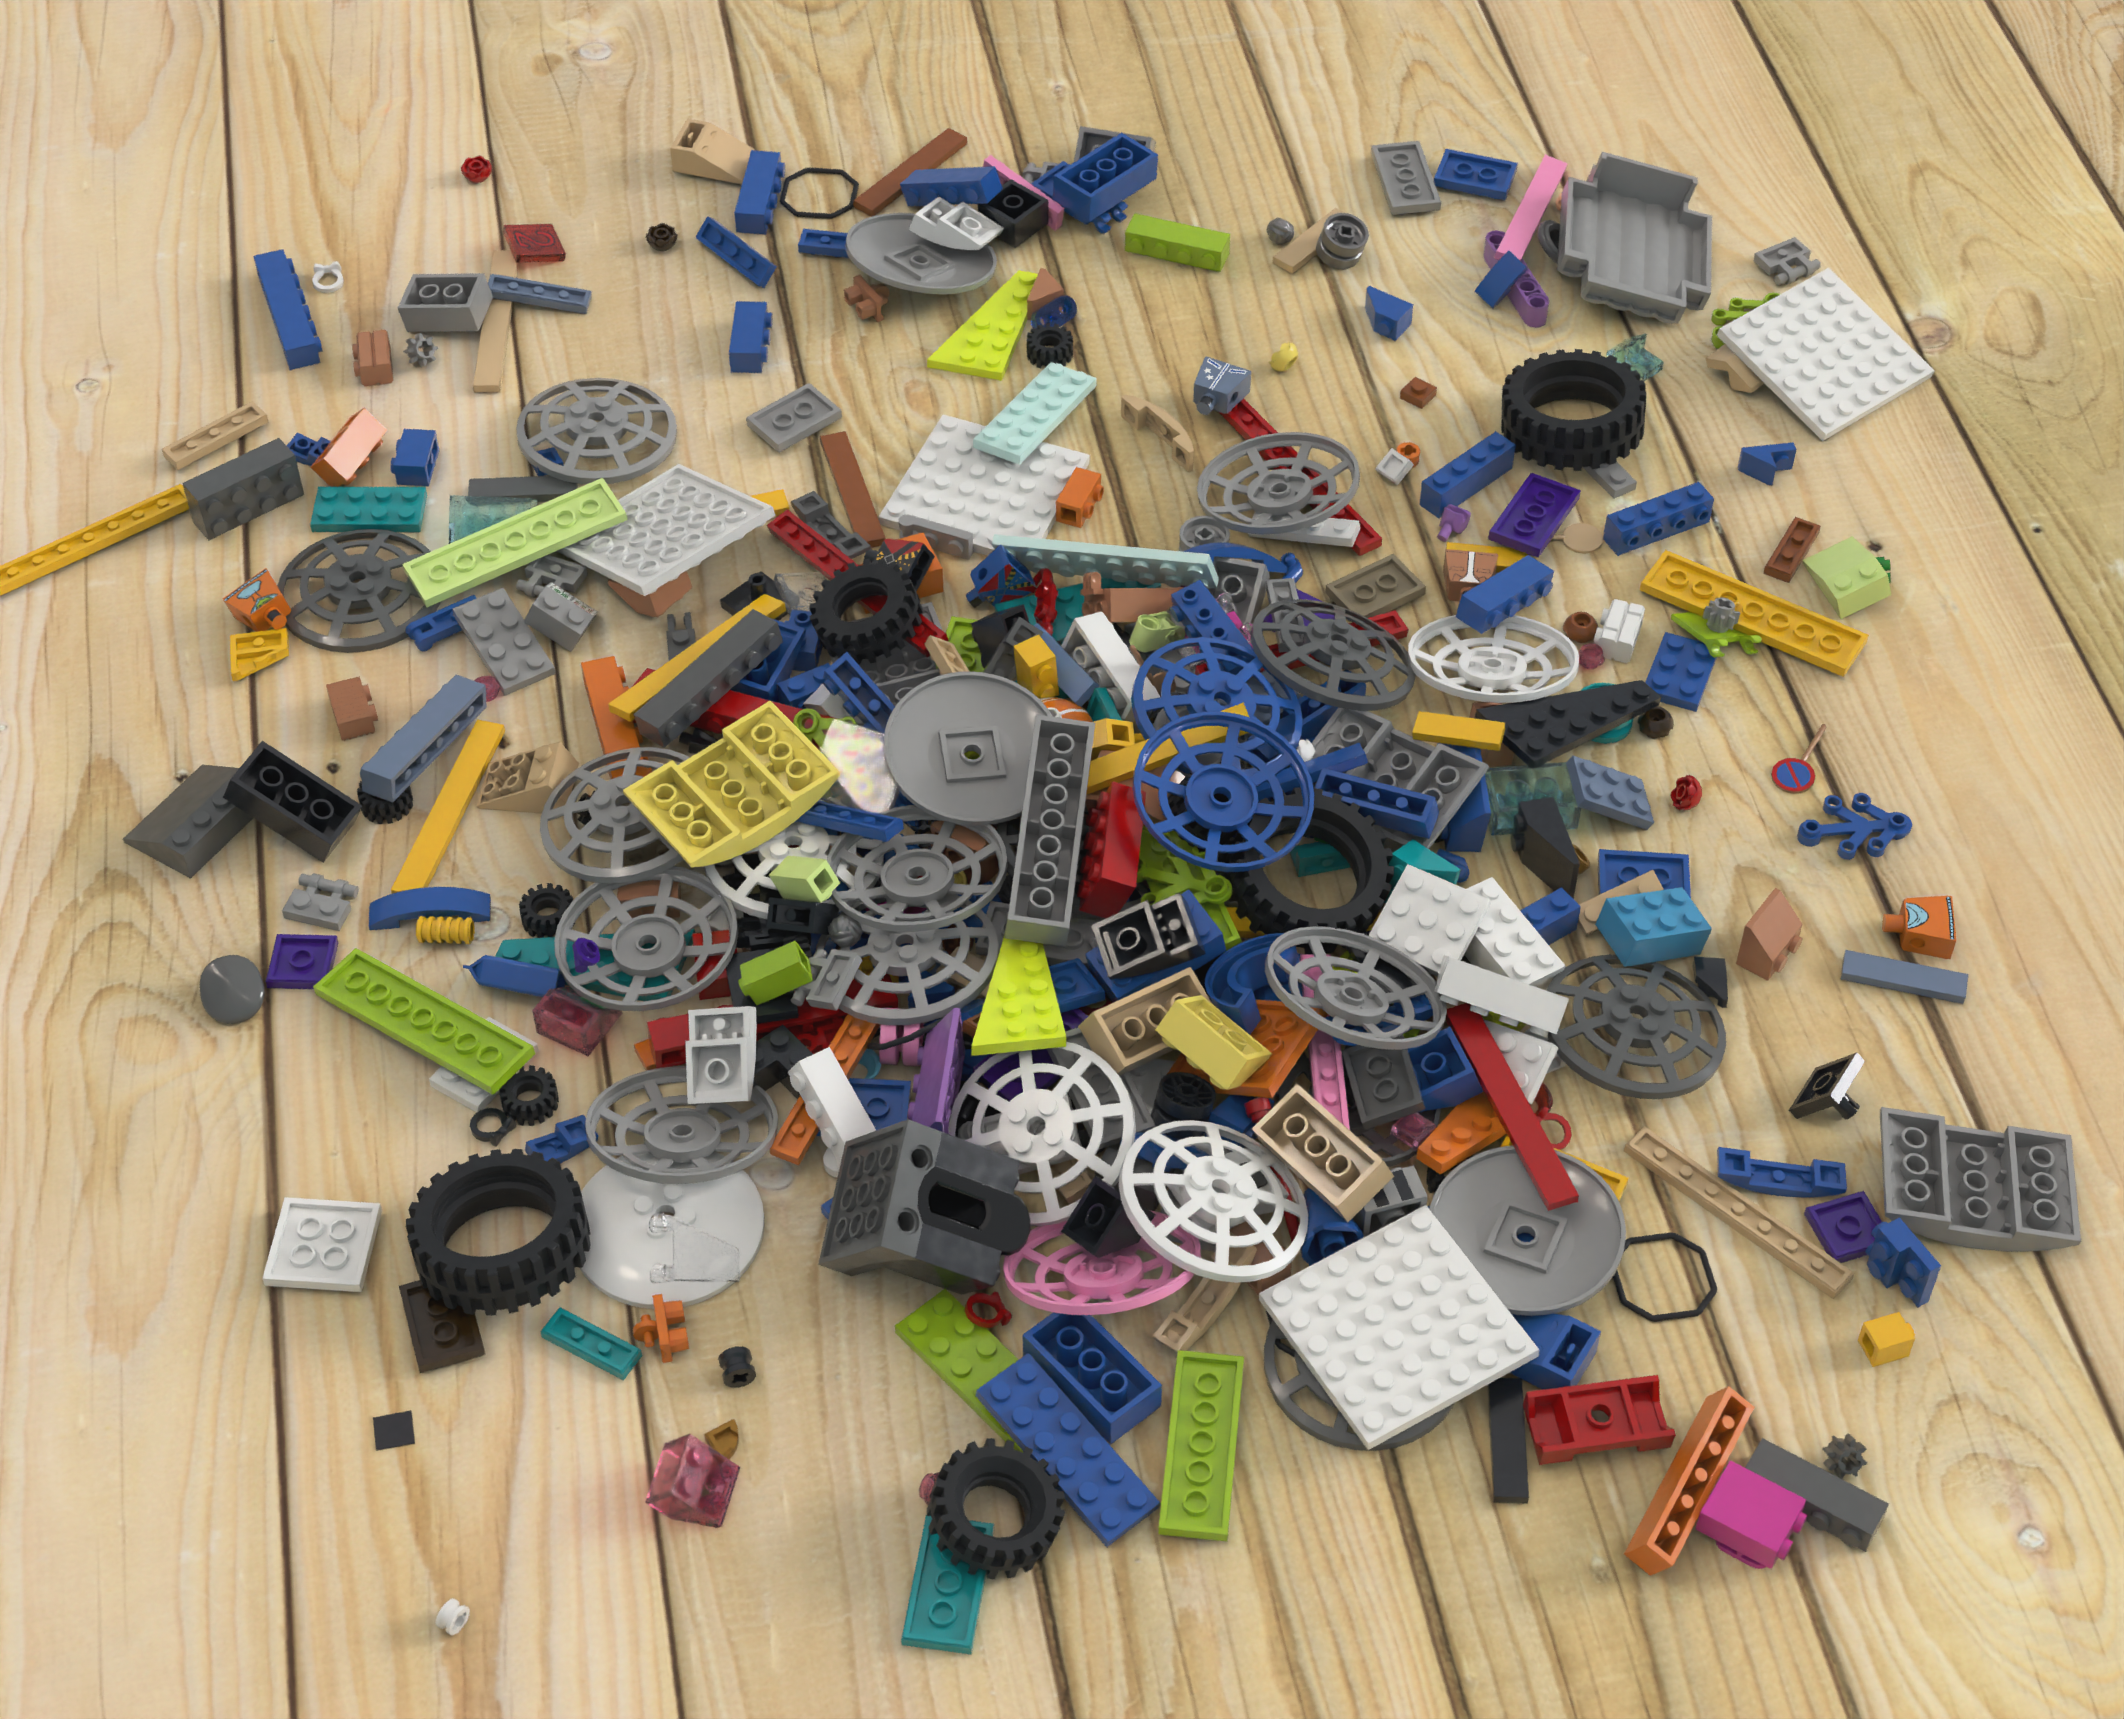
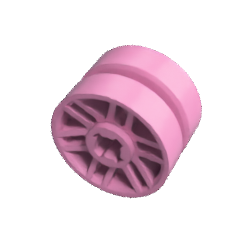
M925 1023L911 1025L881 1024L879 1044L908 1036L924 1028L923 1024ZM924 1035L910 1042L879 1050L880 1064L897 1065L900 1052H902L904 1066L920 1067L921 1065L917 1064V1057Z

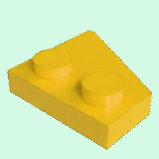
M287 628L230 635V661L233 681H238L289 656Z

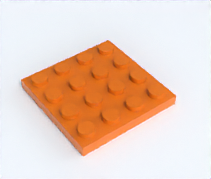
M1256 1000L1261 1020L1251 1033V1036L1268 1049L1272 1055L1240 1087L1229 1090L1218 1088L1210 1081V1076L1206 1072L1191 1066L1186 1061V1056L1183 1053L1180 1054L1167 1074L1186 1072L1197 1075L1209 1082L1215 1092L1220 1094L1273 1098L1318 1029L1299 1018L1282 1001ZM1311 1007L1322 1017H1327L1328 1014L1322 1008Z

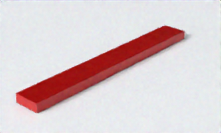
M1468 1003L1448 1008L1445 1020L1451 1027L1469 1060L1483 1091L1547 1210L1550 1211L1578 1202V1192L1481 1014L1470 1011L1471 1004Z

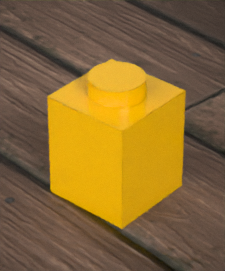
M1900 1312L1863 1322L1858 1337V1342L1872 1367L1908 1357L1915 1341V1333L1912 1326L1905 1322Z

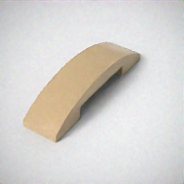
M1123 395L1121 397V417L1137 430L1147 426L1172 447V459L1186 471H1193V444L1183 426L1160 407L1134 396Z
M1253 1245L1238 1248L1229 1247L1228 1265H1251L1257 1248ZM1215 1253L1211 1257L1213 1262H1215ZM1204 1277L1179 1312L1176 1313L1172 1310L1153 1335V1338L1176 1353L1178 1350L1186 1351L1217 1320L1242 1282L1217 1281Z

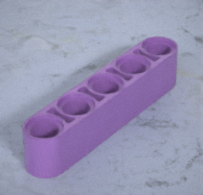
M1495 230L1486 234L1483 257L1490 270L1499 261L1494 256L1505 235L1502 231ZM1522 258L1521 262L1528 268L1527 264ZM1528 268L1510 287L1511 291L1507 296L1524 323L1530 327L1539 328L1546 324L1549 299Z

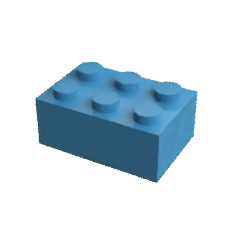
M1683 887L1606 898L1595 924L1624 967L1700 955L1712 931L1711 926Z

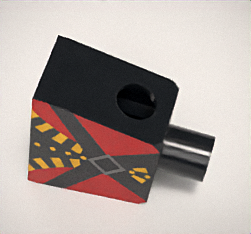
M887 538L883 541L879 551L869 549L865 553L864 560L870 559L872 564H877L879 559H884L888 566L892 562L898 564L900 571L904 569L917 591L935 556L924 543Z

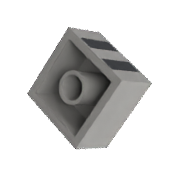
M1414 1165L1391 1169L1390 1171L1394 1177L1353 1217L1363 1232L1364 1237L1427 1204L1428 1196Z

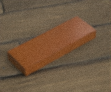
M1795 517L1766 564L1763 574L1790 583L1818 536L1821 526Z

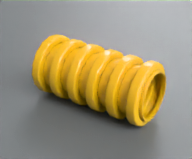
M420 916L416 922V938L419 943H424L425 940L428 943H433L436 940L437 943L441 944L444 941L448 944H452L453 941L456 944H461L463 941L465 944H471L474 939L475 925L470 917H467L465 920L462 917H457L456 920L453 917H448L445 920L442 916H439L437 919L434 916H429L428 919L425 916Z

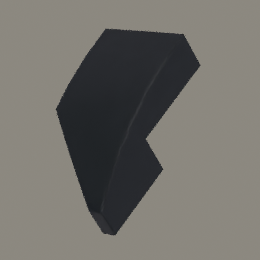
M1694 956L1693 972L1698 987L1708 997L1718 999V1006L1727 1008L1728 989L1725 958Z

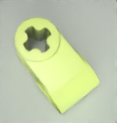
M1167 611L1149 615L1142 614L1136 621L1129 643L1134 645L1138 651L1150 652L1171 642L1184 639L1185 630L1172 621V617Z

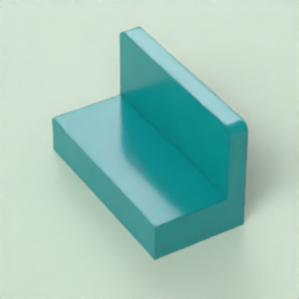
M1314 842L1298 845L1290 852L1298 877L1351 868L1343 855L1330 844Z

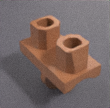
M861 275L853 277L854 285L844 289L846 303L849 306L857 303L856 312L861 320L871 316L877 322L884 320L881 307L888 302L890 292L887 286L884 284H872L870 286Z

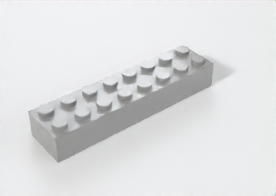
M1036 714L1005 938L1066 947L1095 730L1094 722Z

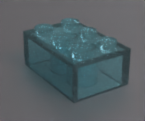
M1566 762L1546 763L1533 770L1528 765L1489 768L1486 771L1485 779L1491 809L1488 826L1491 836L1514 834L1513 818L1518 813L1519 802L1554 797L1566 829H1578L1581 808L1577 806Z

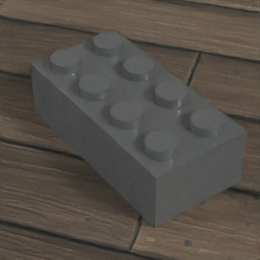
M280 438L182 483L193 523L208 541L304 495L296 457Z

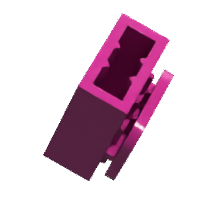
M1730 1460L1703 1506L1695 1530L1715 1539L1716 1545L1721 1551L1757 1569L1766 1567L1772 1569L1778 1558L1783 1561L1785 1560L1793 1541L1789 1540L1792 1532L1799 1534L1808 1515L1802 1513L1806 1499Z

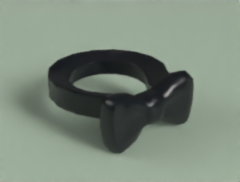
M497 1108L482 1109L475 1113L470 1121L472 1135L478 1140L490 1141L492 1146L495 1147L508 1132L516 1128V1122L513 1117L508 1116L507 1118L506 1114ZM496 1116L501 1120L502 1127L495 1132H482L477 1128V1123L483 1117Z

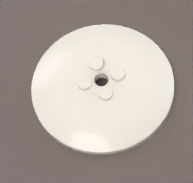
M714 1152L705 1159L711 1164L725 1156ZM650 1153L634 1155L651 1165H655L660 1160ZM623 1156L617 1158V1160L622 1161L628 1165L638 1167L629 1162L628 1160H626ZM674 1162L669 1168L687 1169L696 1167L693 1163ZM606 1165L589 1180L581 1191L591 1233L589 1235L591 1245L590 1251L584 1252L586 1262L580 1270L599 1291L610 1298L630 1306L654 1309L652 1295L662 1294L663 1302L682 1300L683 1307L700 1303L718 1295L735 1283L747 1271L754 1261L763 1239L765 1220L763 1204L755 1184L744 1170L720 1179L705 1182L667 1184L630 1177ZM664 1212L674 1214L673 1218L667 1221H662L657 1217Z

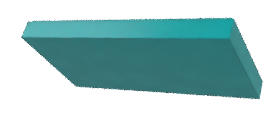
M926 1515L901 1642L905 1646L972 1655L987 1570L978 1568L976 1574L972 1575L967 1573L969 1564L962 1560L957 1566L951 1563L950 1559L953 1553L948 1548L940 1552L936 1546L940 1537L938 1533L930 1534L929 1525L932 1517ZM969 1520L971 1525L983 1534L994 1535L993 1523Z

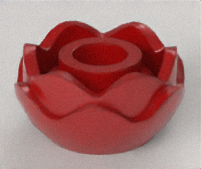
M476 156L475 158H466L464 164L461 165V171L467 180L473 183H480L490 176L492 167L489 160L483 156Z
M1691 775L1678 778L1676 788L1671 792L1672 805L1680 811L1696 807L1702 797V787L1699 781Z

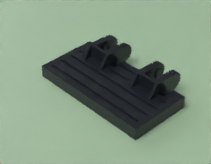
M758 854L741 855L745 863L753 870L761 863ZM733 863L735 873L726 874L722 879L731 888L737 890L746 880V877L738 871ZM770 870L765 876L769 877L772 871ZM758 884L747 896L769 904V897L783 899L778 890L766 888ZM743 912V917L737 918L738 939L736 948H750V951L778 948L784 946V937L805 932L766 928L767 919ZM807 933L809 945L811 946V935Z

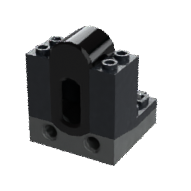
M909 1119L846 1141L818 1265L849 1276L886 1268L961 1295L995 1286V1282L1000 1275V1258L1019 1252L1026 1244L1030 1234L1031 1218L1028 1208L1023 1200L1014 1194V1188L1019 1181L1018 1168L1020 1161Z

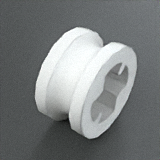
M450 1599L439 1611L436 1618V1626L440 1629L446 1628V1632L453 1636L464 1627L468 1620L470 1609L465 1605L460 1606L459 1601L456 1599Z

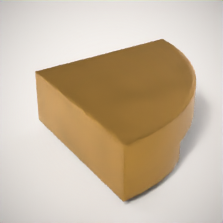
M734 1419L704 1434L706 1443L720 1465L726 1463L734 1455L738 1447L739 1434Z

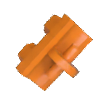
M662 1294L652 1295L656 1321L651 1320V1316L648 1314L642 1315L641 1322L633 1327V1336L636 1340L644 1342L645 1347L648 1348L653 1347L655 1344L654 1340L659 1338L662 1362H673L671 1353L689 1349L686 1327L668 1330L667 1327L670 1324L685 1322L682 1300L663 1302Z

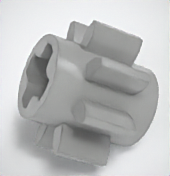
M422 333L415 334V340L412 338L406 340L408 347L403 353L409 356V363L418 361L419 366L422 367L426 366L427 361L436 360L433 354L438 347L432 343V336L423 339ZM418 348H422L423 352H419Z
M1716 598L1714 601H1710L1709 606H1705L1702 618L1708 619L1707 625L1712 631L1724 633L1728 629L1732 630L1734 624H1737L1740 612L1734 611L1736 606L1730 599Z

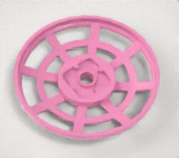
M1151 1211L1156 1214L1151 1221L1155 1227L1169 1217L1166 1214ZM1067 1221L1059 1224L1038 1226L1024 1234L1008 1250L1003 1264L1006 1285L1014 1296L1035 1308L1069 1315L1111 1314L1149 1305L1176 1292L1195 1275L1185 1270L1178 1277L1170 1278L1173 1272L1172 1262L1150 1247L1143 1238L1134 1245L1100 1258L1091 1254L1078 1243L1064 1247L1048 1257L1033 1250L1047 1240L1064 1234L1061 1230ZM1180 1226L1170 1233L1184 1243L1179 1246L1180 1248L1201 1258L1198 1238L1186 1232ZM1137 1250H1142L1156 1258L1142 1263L1141 1258L1135 1253ZM1083 1252L1072 1258L1067 1264L1060 1262L1071 1255ZM1023 1258L1039 1265L1035 1273V1283L1015 1282V1271ZM1160 1266L1163 1267L1159 1279H1143L1145 1272ZM1052 1270L1064 1274L1065 1282L1045 1283V1278L1048 1272ZM1135 1288L1147 1289L1130 1298H1126L1123 1295ZM1070 1291L1076 1296L1070 1300H1065L1052 1292ZM1028 1292H1040V1294L1046 1299L1040 1298ZM1090 1299L1111 1300V1302L1085 1303Z

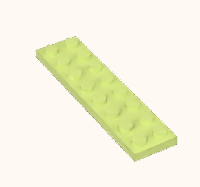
M601 478L403 564V568L425 606L429 607L628 519L625 510L605 480Z

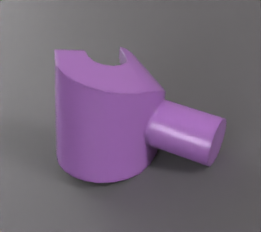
M1449 504L1444 508L1439 524L1442 528L1437 538L1446 542L1452 531L1458 534L1462 533L1469 523L1471 513Z

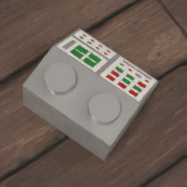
M550 582L532 604L524 622L572 652L598 614V611Z

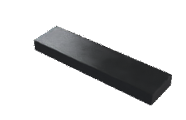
M1499 1378L1487 1385L1493 1502L1528 1504L1529 1491L1522 1379Z

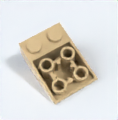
M687 118L670 147L673 172L742 184L751 150L755 149L710 122Z
M560 741L490 762L477 807L489 810L542 813L551 793L563 779L578 768L579 762ZM574 783L560 796L553 809L566 805Z

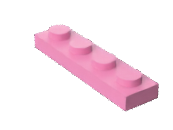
M990 155L984 159L983 167H996L1001 185L1012 179L1048 199L1049 224L1047 225L1055 231L1062 226L1064 208L1058 202L1049 198L1040 189L1031 185L1022 176L1013 172Z

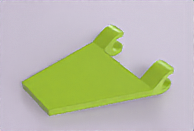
M1692 612L1671 615V620L1706 645L1712 657H1724L1725 654L1720 651V646H1728V642L1736 641L1740 642L1744 652L1747 654L1758 653L1753 643H1761L1762 638L1759 635H1747L1735 629H1728L1724 633L1712 631L1707 625L1708 619H1704L1702 616Z

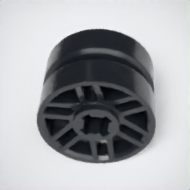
M1173 1072L1163 1076L1160 1080L1150 1114L1155 1127L1174 1121L1194 1120L1209 1122L1216 1099V1092L1209 1082L1191 1073ZM1185 1130L1164 1134L1177 1139L1199 1137L1205 1132Z

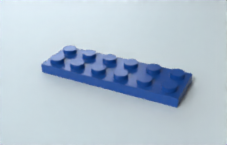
M1029 1353L977 1389L975 1396L1023 1451L1026 1446L1032 1449L1033 1452L1030 1457L1034 1461L1039 1462L1044 1458L1049 1463L1045 1472L1048 1476L1057 1474L1059 1482L1056 1490L1058 1492L1064 1491L1065 1500L1106 1547L1159 1508V1500Z

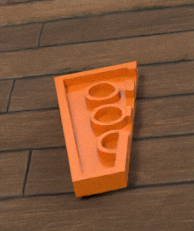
M1483 1091L1456 1105L1418 1147L1416 1159L1437 1173L1442 1174L1506 1135L1507 1133L1485 1092Z

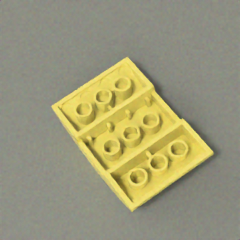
M771 701L722 729L723 738L677 765L671 760L623 790V794L691 868L708 866L732 859L770 840L807 812L840 776V771Z

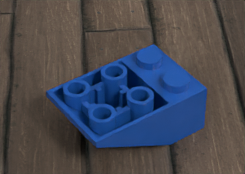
M1555 1313L1535 1316L1512 1314L1538 1347L1539 1356L1509 1373L1542 1390L1577 1385L1597 1352L1601 1331L1566 1315Z

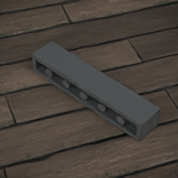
M752 609L633 714L640 734L663 748L670 744L783 643L778 622Z

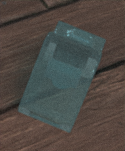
M1646 333L1623 340L1608 350L1606 354L1607 356L1617 357V362L1619 363L1625 361L1631 365L1630 371L1637 370L1640 378L1644 381L1661 371L1664 361L1644 349Z

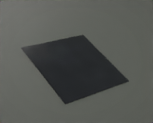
M412 1411L373 1417L376 1451L415 1443Z

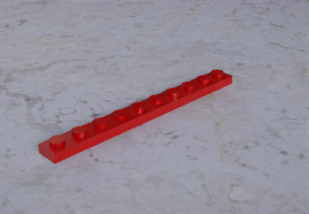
M1244 398L1229 413L1219 412L1245 440L1278 433ZM1292 446L1258 451L1266 461L1277 458H1296L1298 454ZM1279 466L1273 469H1291L1292 466ZM1303 468L1301 471L1310 480L1320 476L1317 472L1307 468ZM1325 482L1313 488V495H1327L1328 483ZM1336 502L1330 503L1324 510H1326L1327 508L1331 507V506L1334 505ZM1309 504V505H1310L1313 509H1315V508H1316L1318 505H1320V504ZM1349 504L1330 517L1359 521L1360 531L1353 547H1351L1359 556L1382 546V537Z
M788 509L767 525L772 535L830 581L835 578L833 572L839 569L842 573L849 569L848 564L854 562ZM870 596L857 602L875 615L882 609L888 596ZM919 614L922 620L921 625L913 626L916 635L913 638L906 637L904 640L928 658L931 654L926 648L925 642L930 635L947 642L949 639L944 631L922 614Z

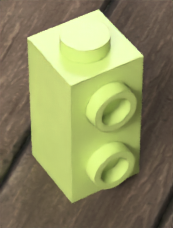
M787 856L769 874L783 899L821 903L827 900L832 895V891L840 884L826 859Z

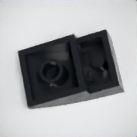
M1180 892L1153 905L1146 900L1091 925L1110 980L1157 972L1206 954L1188 902Z

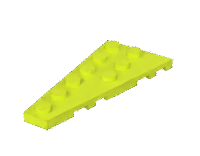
M1018 270L927 359V367L1002 381L1026 325L1027 300L1038 274Z
M1004 935L971 1045L972 1056L1066 1047V1033L1043 943L1007 939Z

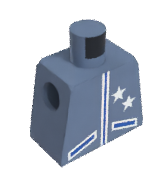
M1206 356L1194 382L1193 402L1197 404V410L1203 415H1209L1212 410L1224 414L1229 413L1249 394L1251 371Z

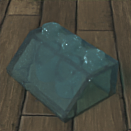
M450 495L449 544L536 507L538 499Z

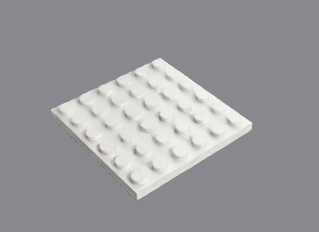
M1830 268L1821 271L1721 327L1717 333V336L1822 441L1928 380L1935 371Z
M942 415L878 519L880 525L901 531L899 528V518L902 515L908 514L972 532L973 552L987 556L995 550L992 545L994 534L1046 539L1056 522V500L1075 468H1087L1090 463V455L1041 442L1019 465L973 448V439L986 426Z
M678 464L618 500L625 510L628 520L564 547L557 552L646 596L654 593L657 588L668 581L677 579L686 570L698 566L701 561L712 554L721 552L730 543L742 539L751 530L763 526L766 521L775 516L773 506Z
M1426 1205L1259 1293L1261 1304L1368 1450L1539 1356L1538 1347Z

